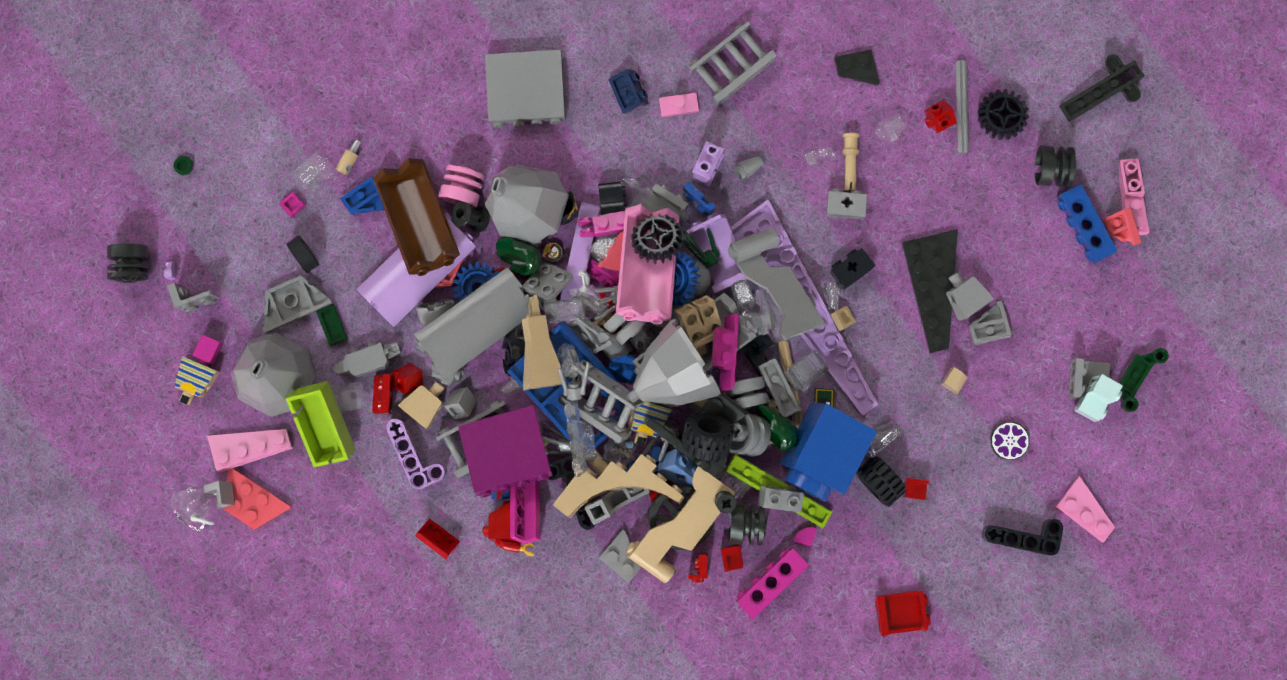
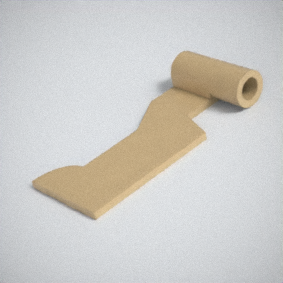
M699 466L695 469L692 477V484L696 491L677 516L671 521L650 529L640 542H632L626 549L629 559L663 583L670 580L676 569L675 566L663 559L670 547L673 545L692 551L721 513L714 502L716 494L720 491H728L734 496L736 493Z

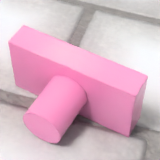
M696 93L659 98L661 117L699 112Z

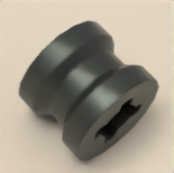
M720 491L716 494L714 502L718 510L726 514L731 513L736 507L733 495L728 491Z

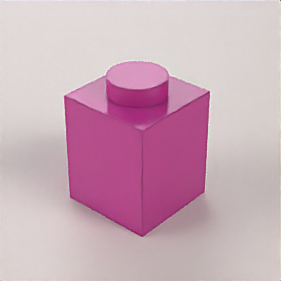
M202 335L192 356L197 357V362L207 366L208 363L214 365L223 343Z

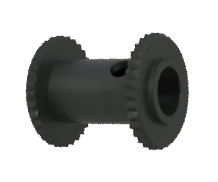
M460 201L452 210V221L458 227L470 224L472 231L479 233L483 232L489 225L490 214L485 207L480 206L473 210L471 204Z

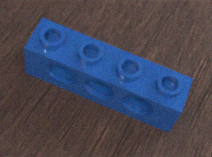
M1081 184L1057 197V205L1061 211H1065L1067 215L1066 221L1076 231L1075 238L1080 245L1083 244L1086 250L1084 254L1088 261H1092L1095 264L1118 252ZM1073 204H1076L1080 207L1079 213H1076L1073 210ZM1082 221H1086L1089 224L1088 230L1082 227ZM1091 238L1098 240V246L1091 244Z

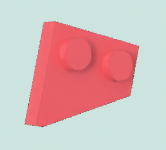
M1131 208L1121 210L1103 219L1106 230L1111 238H1117L1122 242L1129 241L1132 245L1142 243Z

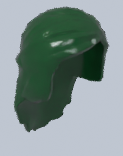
M511 237L497 240V256L502 261L511 265L510 271L524 276L532 275L539 269L541 254L535 246Z
M762 404L758 405V412L770 424V441L781 451L794 447L799 435L797 427L787 417L780 415L774 408Z

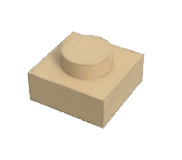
M847 306L830 314L839 331L856 322Z

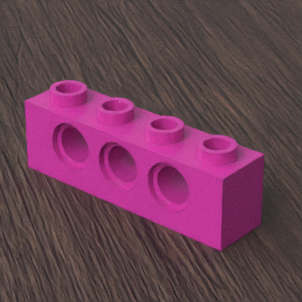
M786 548L779 554L781 559L778 562L774 563L772 561L764 569L766 573L762 577L758 575L751 581L753 585L748 590L744 588L736 596L738 598L736 602L752 619L764 610L809 566L793 548L790 550ZM783 563H788L790 566V571L787 574L780 572V566ZM768 577L776 579V585L772 588L766 585ZM755 590L762 592V598L759 601L752 599V593Z

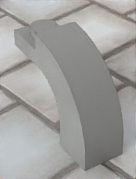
M622 488L609 491L592 500L585 506V510L593 525L611 517L615 511L626 504L650 493L651 490Z

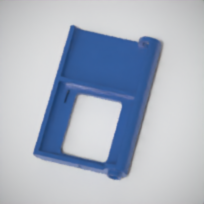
M564 320L549 332V338L566 378L567 386L571 382V350L574 351L575 364L581 360L588 361L592 366L618 382ZM525 355L507 371L522 389ZM575 371V376L577 380L579 373ZM562 385L524 390L584 458L608 437L600 431L591 438L558 401L559 396L564 393ZM600 389V393L607 400L610 394ZM616 399L613 406L617 411L616 417L613 418L616 421H619L625 406L618 399Z

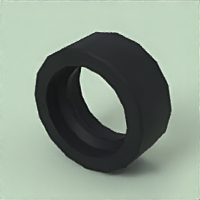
M299 235L286 244L306 273L319 265L318 260Z

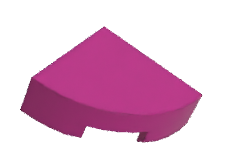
M808 527L800 530L792 541L811 547L817 528Z

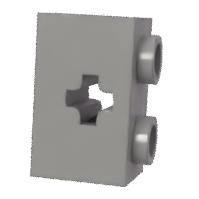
M832 189L827 194L825 217L863 220L866 214L867 194H862V191L858 190L846 193L842 189ZM844 200H848L850 204L848 208L845 207V204H842Z
M760 485L758 505L763 508L801 512L804 493L795 489Z

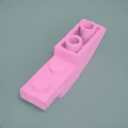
M1139 158L1119 160L1122 210L1131 208L1139 235H1148L1149 226L1143 199L1145 191Z

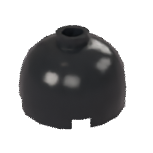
M505 338L503 340L502 349L506 350L505 359L502 358L504 372L508 374L507 376H511L507 371L525 355V341L520 338Z

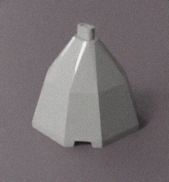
M524 165L508 166L493 177L485 206L501 238L511 237L537 246L541 243L540 240L549 234L553 235L558 232L569 196L559 180L558 173Z
M674 318L647 348L633 385L634 390L627 395L632 403L641 399V401L684 405L716 397L721 393L713 376L707 375L703 366L705 363Z
M277 332L249 339L231 371V377L237 399L270 417L291 412L285 398L293 389L312 385L316 378V373L308 349Z

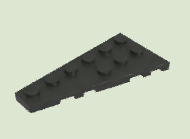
M958 229L902 242L929 354L949 349L952 306L946 292L954 287L949 277L955 273Z

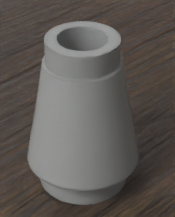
M759 156L739 162L734 167L735 174L740 180H747L763 166V162Z

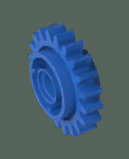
M678 252L676 256L672 305L682 306L683 304H688L689 299H694L693 293H698L695 287L700 285L697 279L701 275L696 274L700 268L694 267L697 261L691 260L692 256L684 252Z
M476 262L475 267L469 263V269L462 267L463 274L456 273L460 279L453 280L457 287H453L452 290L458 292L453 298H460L457 302L459 303L475 291L477 284H485L500 272L496 271L493 273L495 267L491 266L488 269V263H484L482 267L480 262Z

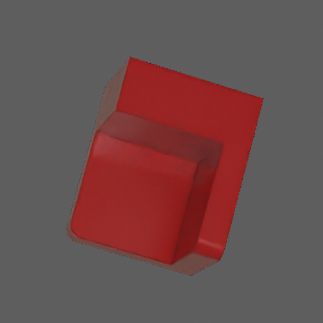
M411 363L392 371L393 388L405 395L423 385V370Z
M904 478L907 491L902 497L925 500L927 485H930V481Z
M740 545L720 549L725 572L743 568Z

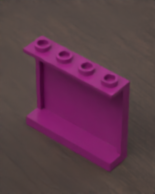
M534 405L458 426L476 496L481 498L492 495V492H507L511 490V487L517 485L518 487H525L532 481L543 482L548 480L550 476H553Z

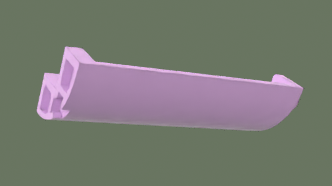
M447 212L445 217L460 252V255L454 260L453 264L430 271L424 276H418L417 274L409 275L398 248L356 289L393 327L476 247L471 242L473 237L467 231L462 232L454 225L451 215Z

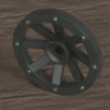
M676 485L683 491L681 495L684 497L679 509H676L667 499L669 498L668 496L661 493L658 494L649 510L648 521L650 529L657 526L656 521L668 522L673 520L686 504V494L693 495L696 491L694 487ZM662 503L673 514L672 516L657 514ZM714 522L705 532V534L702 536V538L699 540L696 546L701 544L709 536V534L712 531ZM673 545L670 547L675 550H686Z

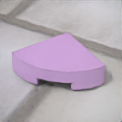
M167 261L165 263L167 269L164 270V277L169 280L176 279L174 261Z

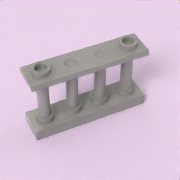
M748 21L744 25L740 23L735 27L734 33L701 59L697 58L690 64L689 73L692 75L697 71L714 91L713 102L717 107L776 60L777 55L773 50L769 53L764 52L749 35L747 30L750 29V23ZM741 36L758 56L759 61L754 65L752 63L749 64L732 42ZM727 48L744 68V73L739 77L734 75L717 55L723 49ZM711 59L729 80V85L725 88L720 87L703 67Z
M581 360L572 366V369L579 373L576 381L580 382V385H582L586 363L588 362L585 360ZM590 363L587 379L594 383L588 401L584 398L569 400L567 396L562 395L559 403L620 444L629 438L632 432L625 426L631 410L642 405L644 401L638 399L632 403L627 395L631 392ZM600 389L610 394L603 411L594 405ZM616 399L625 404L619 421L610 416Z
M499 399L490 404V409L460 425L485 419V416L494 411L497 415L504 414L502 407L507 405L506 401L501 402ZM458 426L451 430L447 427L438 432L440 436L436 437V440H445L458 464L456 466L458 470L454 473L457 479L468 474L469 469L467 461H464L451 437V434L459 431Z

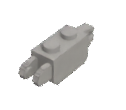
M378 341L367 344L365 349L355 348L348 351L349 354L345 355L346 360L333 365V370L340 375L350 373L356 377H361L387 368L390 363L389 360L400 355L401 350L397 342L385 345L382 343L378 344Z

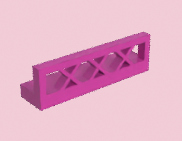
M537 480L530 482L528 486L518 487L517 485L511 487L510 538L523 544L540 540V482ZM517 526L520 530V535L517 534Z

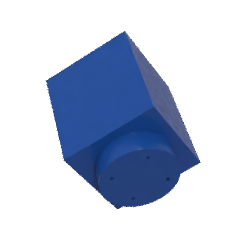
M811 402L797 428L799 435L796 445L786 450L779 464L790 469L784 481L819 500L827 502L832 491L845 495L877 431L828 404Z

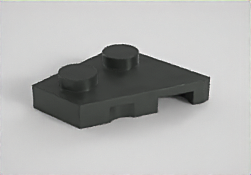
M871 49L834 57L838 77L849 78L854 81L873 84L874 86L879 85Z

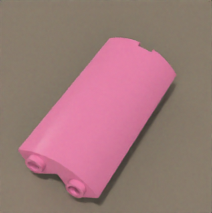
M642 204L625 210L616 313L623 316V319L627 321L637 320L662 324L663 321L671 320L676 256L672 255L671 261L666 258L664 264L661 260H657L655 265L652 259L649 263L646 262V257L640 259L639 254L634 252V248L631 245L632 229L637 227V221L643 222V216L649 219L650 214H653V217H657L658 213L661 214V217L667 214L669 219L674 218L675 223H679V215L669 208L652 212ZM655 233V239H657L659 244V238H657V235ZM669 241V243H666L663 246V248L669 245L671 241Z

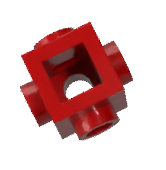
M945 100L933 104L924 110L926 115L924 121L929 129L932 128L936 133L944 131L957 123L953 108Z

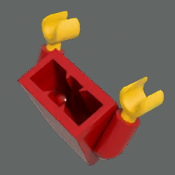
M510 500L504 501L495 511L489 514L488 525L482 528L483 535L505 551L517 553L524 551L527 556H534V553L527 552L529 547L535 548L532 543L521 545L520 542L510 538ZM517 526V534L520 535V530Z

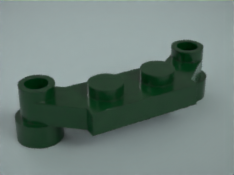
M1158 348L1152 353L1142 356L1136 354L1118 382L1123 385L1120 390L1122 391L1120 401L1121 408L1125 412H1134L1138 409L1139 402L1134 396L1153 365L1156 363L1162 364L1168 360L1169 354L1166 349ZM1156 354L1160 355V359H1157ZM1127 402L1130 403V408L1126 406Z

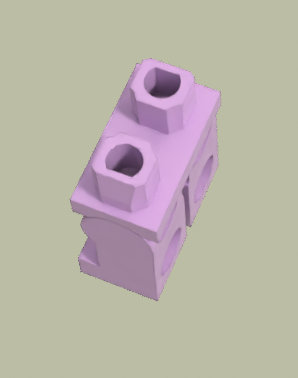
M706 141L692 171V181L705 187H710L716 171L723 160L724 154L722 153L724 148Z

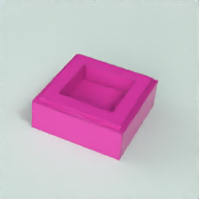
M293 191L279 203L291 218L306 206Z

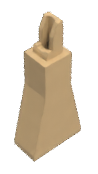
M533 295L529 299V314H526V318L522 320L525 339L523 390L562 385L558 372L561 366L549 338L546 315L540 314L538 297Z

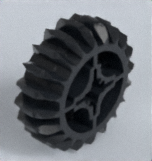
M997 89L995 94L990 92L988 94L989 97L985 96L983 98L984 103L979 104L981 109L977 111V114L981 117L977 120L978 122L984 121L980 128H988L985 131L986 135L990 131L993 132L991 135L993 139L998 134L999 140H1002L1004 135L1009 140L1011 135L1016 137L1018 132L1021 133L1024 130L1023 127L1028 124L1025 120L1029 118V115L1025 114V112L1029 108L1023 107L1026 103L1025 100L1019 101L1021 95L1014 97L1015 91H1011L1008 94L1007 89H1004L1002 93ZM1001 101L999 109L989 110L992 103ZM1009 103L1015 107L1016 111L1009 108ZM1002 110L1005 112V114H1007V116L1004 119L1003 117H1001L1002 115H1000V112ZM990 118L997 120L998 126L993 124ZM1017 119L1013 127L1005 128L1007 120Z
M660 213L657 214V217H653V214H650L649 219L643 216V222L637 221V227L632 229L631 245L634 248V252L639 254L640 259L646 257L647 263L652 259L655 265L657 260H661L663 264L666 258L671 261L672 255L677 256V250L682 249L684 241L680 224L675 223L674 218L669 219L667 214L664 217H661ZM655 233L657 235V238H659V244L657 239H655ZM669 241H671L669 245L663 248V246L666 243H669Z

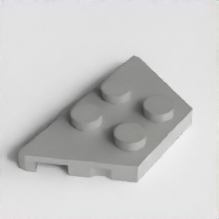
M300 275L265 291L266 306L264 307L265 324L263 331L265 334L332 305L333 302Z

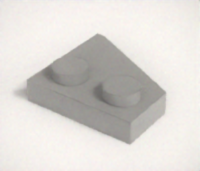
M1002 301L997 302L995 306L986 311L968 327L973 346L1012 336Z
M584 315L568 324L594 354L617 341Z
M622 530L599 559L629 583L641 567L627 557L628 552H626V549L630 542L626 532Z

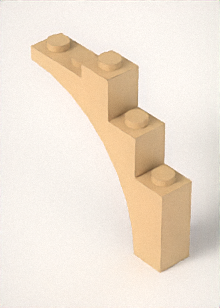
M641 454L628 472H625L627 468L619 461L616 464L611 461L598 479L595 478L597 474L589 468L586 471L581 468L553 506L571 518L583 505L593 498L622 488L653 490L670 497L679 504L684 497L681 495L683 491L674 484L671 487L665 483L667 479L659 472L656 475L654 474L658 469L655 465L657 461L648 454L646 457Z

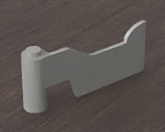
M771 228L730 243L728 254L734 259L745 278L764 288L771 295L784 316L780 325V332L785 341L824 326L825 322L790 267H769L761 255L762 252L779 245L778 235Z

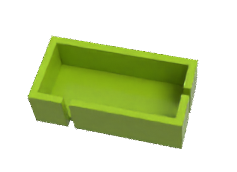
M329 381L293 389L285 399L292 414L298 411L293 418L313 467L327 465L331 461L336 463L348 460L356 449Z

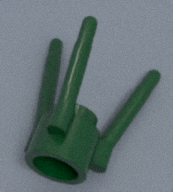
M709 228L706 231L713 250L712 252L710 249L703 252L688 232L684 230L683 234L693 247L686 240L683 243L707 269L719 262L717 257L720 253L716 248Z

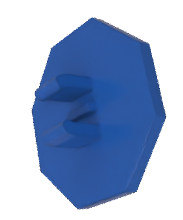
M626 354L612 358L607 369L617 381L632 384L637 377L634 372L636 367L632 361L637 357Z

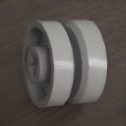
M615 313L603 326L609 332H614L621 326L623 329L616 334L615 338L623 345L630 337L633 338L642 330L646 322L637 320L627 321L623 319V316Z
M763 377L736 381L734 389L724 392L730 398L737 397L733 401L745 411L758 408L757 406L761 404H770L768 393L755 394V392L765 387Z
M748 413L732 425L734 435L730 453L755 457L761 455L766 450L770 442L771 431L767 420L762 416Z

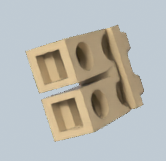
M707 295L691 302L692 305L687 304L674 310L682 329L700 356L707 352L705 344L710 342L713 347L714 329L722 328L715 301Z

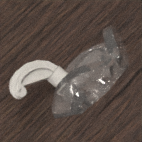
M580 270L579 276H582L583 286L573 288L567 291V294L572 303L589 316L596 317L606 311L610 304L608 302L598 305L595 303L597 300H601L597 293L588 289L590 283L587 271Z
M204 486L184 489L171 497L170 504L172 510L189 528L199 532L204 529L206 524L214 525V522L208 520L215 494L205 493Z

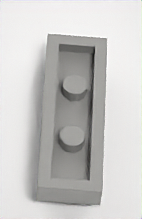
M776 358L757 366L780 414L788 417L800 411L801 409Z

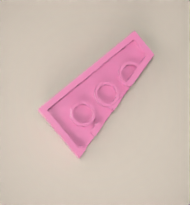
M287 429L207 436L218 473L293 449Z

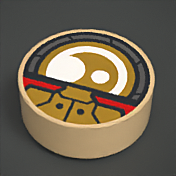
M549 243L544 247L543 255L547 261L554 263L561 259L562 249L556 243Z

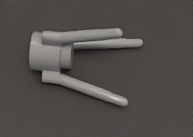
M618 286L590 290L591 293L612 292L610 297L597 300L595 302L597 305L608 301L617 303ZM616 305L596 316L594 320L597 321L616 310Z
M571 350V382L568 383V386L562 369L559 368L558 372L564 389V396H567L569 400L582 399V395L586 394L585 387L590 362L586 363L582 385H580V382L576 381L575 370L572 369V366L575 364L574 351Z
M664 424L665 429L677 438L679 437L677 428ZM660 435L651 440L642 453L643 456L648 453ZM662 437L660 440L664 441L658 458L659 462L662 461L669 443ZM672 445L671 451L675 450L676 447Z
M544 425L545 429L562 437L557 441L542 436L543 441L558 445L557 449L560 450H547L546 454L565 457L566 454L571 455L573 445L564 434L548 425Z

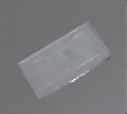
M583 298L544 303L547 323L581 320L586 317Z

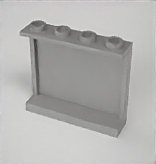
M561 50L485 54L488 120L490 125H493L495 128L505 127V124L519 127L523 126L524 123L542 125V122L550 121V124H561V121L565 120Z

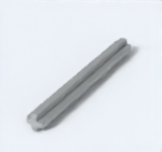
M959 60L956 62L958 152L968 153L967 62Z

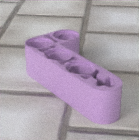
M391 419L387 423V432L409 483L413 488L424 489L442 481L446 477V469L440 464H432L424 468L403 421ZM394 423L401 426L398 428L401 435L405 434V436L399 437L396 431H392ZM403 440H406L409 444L405 451H402L399 446ZM413 457L416 460V466L409 468L407 461ZM436 467L442 470V475L439 478H435L432 474ZM418 475L424 478V483L421 486L415 484V478Z

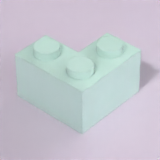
M1103 374L1092 377L1074 411L1093 422L1100 419L1103 420L1108 412L1106 409L1108 404L1114 403V401L1117 402L1121 397L1122 391L1120 390L1123 385Z

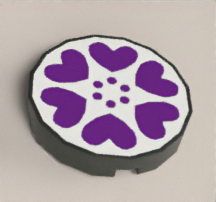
M1015 422L1002 423L991 434L992 450L998 457L1004 460H1016L1027 452L1029 435L1020 424Z

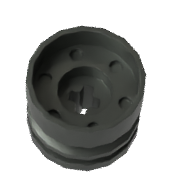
M1040 145L1036 153L1035 165L1042 166V173H1035L1036 185L1051 186L1053 179H1055L1057 187H1061L1062 184L1064 187H1071L1076 173L1075 149L1067 147L1065 150L1063 146H1060L1057 153H1055L1053 146Z
M130 243L107 245V259L116 261V264L107 265V270L116 271L107 273L108 280L121 283H135L148 280V274L140 272L148 270L147 265L140 264V262L149 259V247L147 245Z
M736 504L735 509L730 513L729 544H743L744 536H748L749 544L753 545L754 536H757V545H763L767 531L765 508L759 505L758 513H755V505L751 504L749 513H745L744 504Z

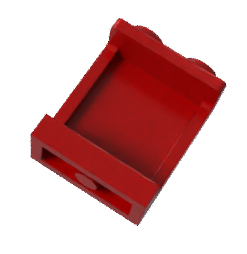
M923 591L874 596L879 634L881 636L919 630L926 631L928 626L931 625L930 615L926 614L925 606H928V598Z

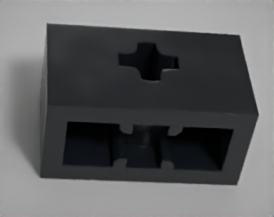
M856 248L847 254L848 258L843 262L838 260L831 266L833 269L830 271V274L843 291L876 266L863 248L858 251ZM853 264H854V265L856 266V267L854 268V271H853V270H850V271L847 270V268L849 267V265H853Z

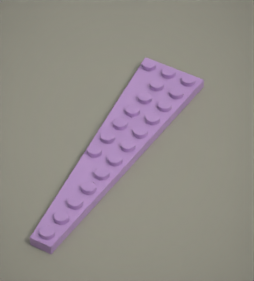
M766 200L731 227L736 240H740L771 228L775 230L778 235L779 245L762 252L761 255L769 267H790L808 297L811 296L817 305L815 308L825 322V325L800 334V336L857 411L863 416L877 406L878 403L853 360L804 265L801 263L769 200Z

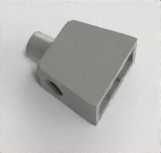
M956 272L949 277L954 287L947 291L946 295L959 321L967 319L994 299L973 276L963 280L959 272Z

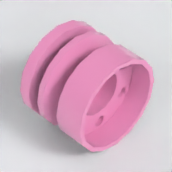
M447 165L445 171L449 174H445L443 178L451 184L441 185L438 198L455 205L457 200L471 204L474 209L477 208L480 195L474 192L473 189H482V184L478 182H484L485 176L468 167Z

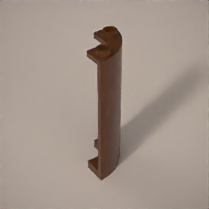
M407 158L398 169L382 168L373 180L408 274L424 276L430 271L453 264L454 260L460 255V252L424 160Z

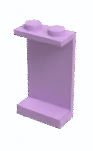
M717 212L708 216V220L703 223L698 221L691 224V229L687 230L688 234L693 235L696 244L703 252L708 249L711 252L713 251L706 230L709 228L716 248L720 253L717 257L719 262L709 268L715 284L712 286L714 293H719L747 280L734 259L728 254L730 243L737 241L725 214L718 215Z

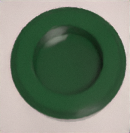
M180 156L174 161L173 167L179 175L185 176L192 172L193 162L186 156Z

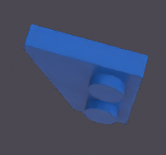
M372 177L340 198L351 215L384 210Z
M690 182L683 186L684 197L689 202L693 200L698 205L696 209L703 216L705 214L710 216L715 212L716 206L712 202L709 203L704 198L705 196Z

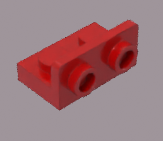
M383 374V376L375 375L372 413L392 414L393 376L390 374Z
M430 518L415 535V537L444 559H447L460 543L458 539Z
M699 554V558L695 559V571L699 570V574L687 575L688 579H692V583L704 582V579L708 578V554Z

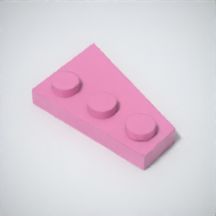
M1078 476L1056 505V508L1104 543L1115 526L1083 480Z

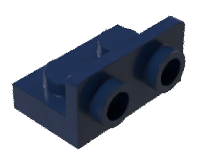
M626 69L608 79L623 114L641 105L649 104L647 100L648 95L641 87L640 76L636 71Z

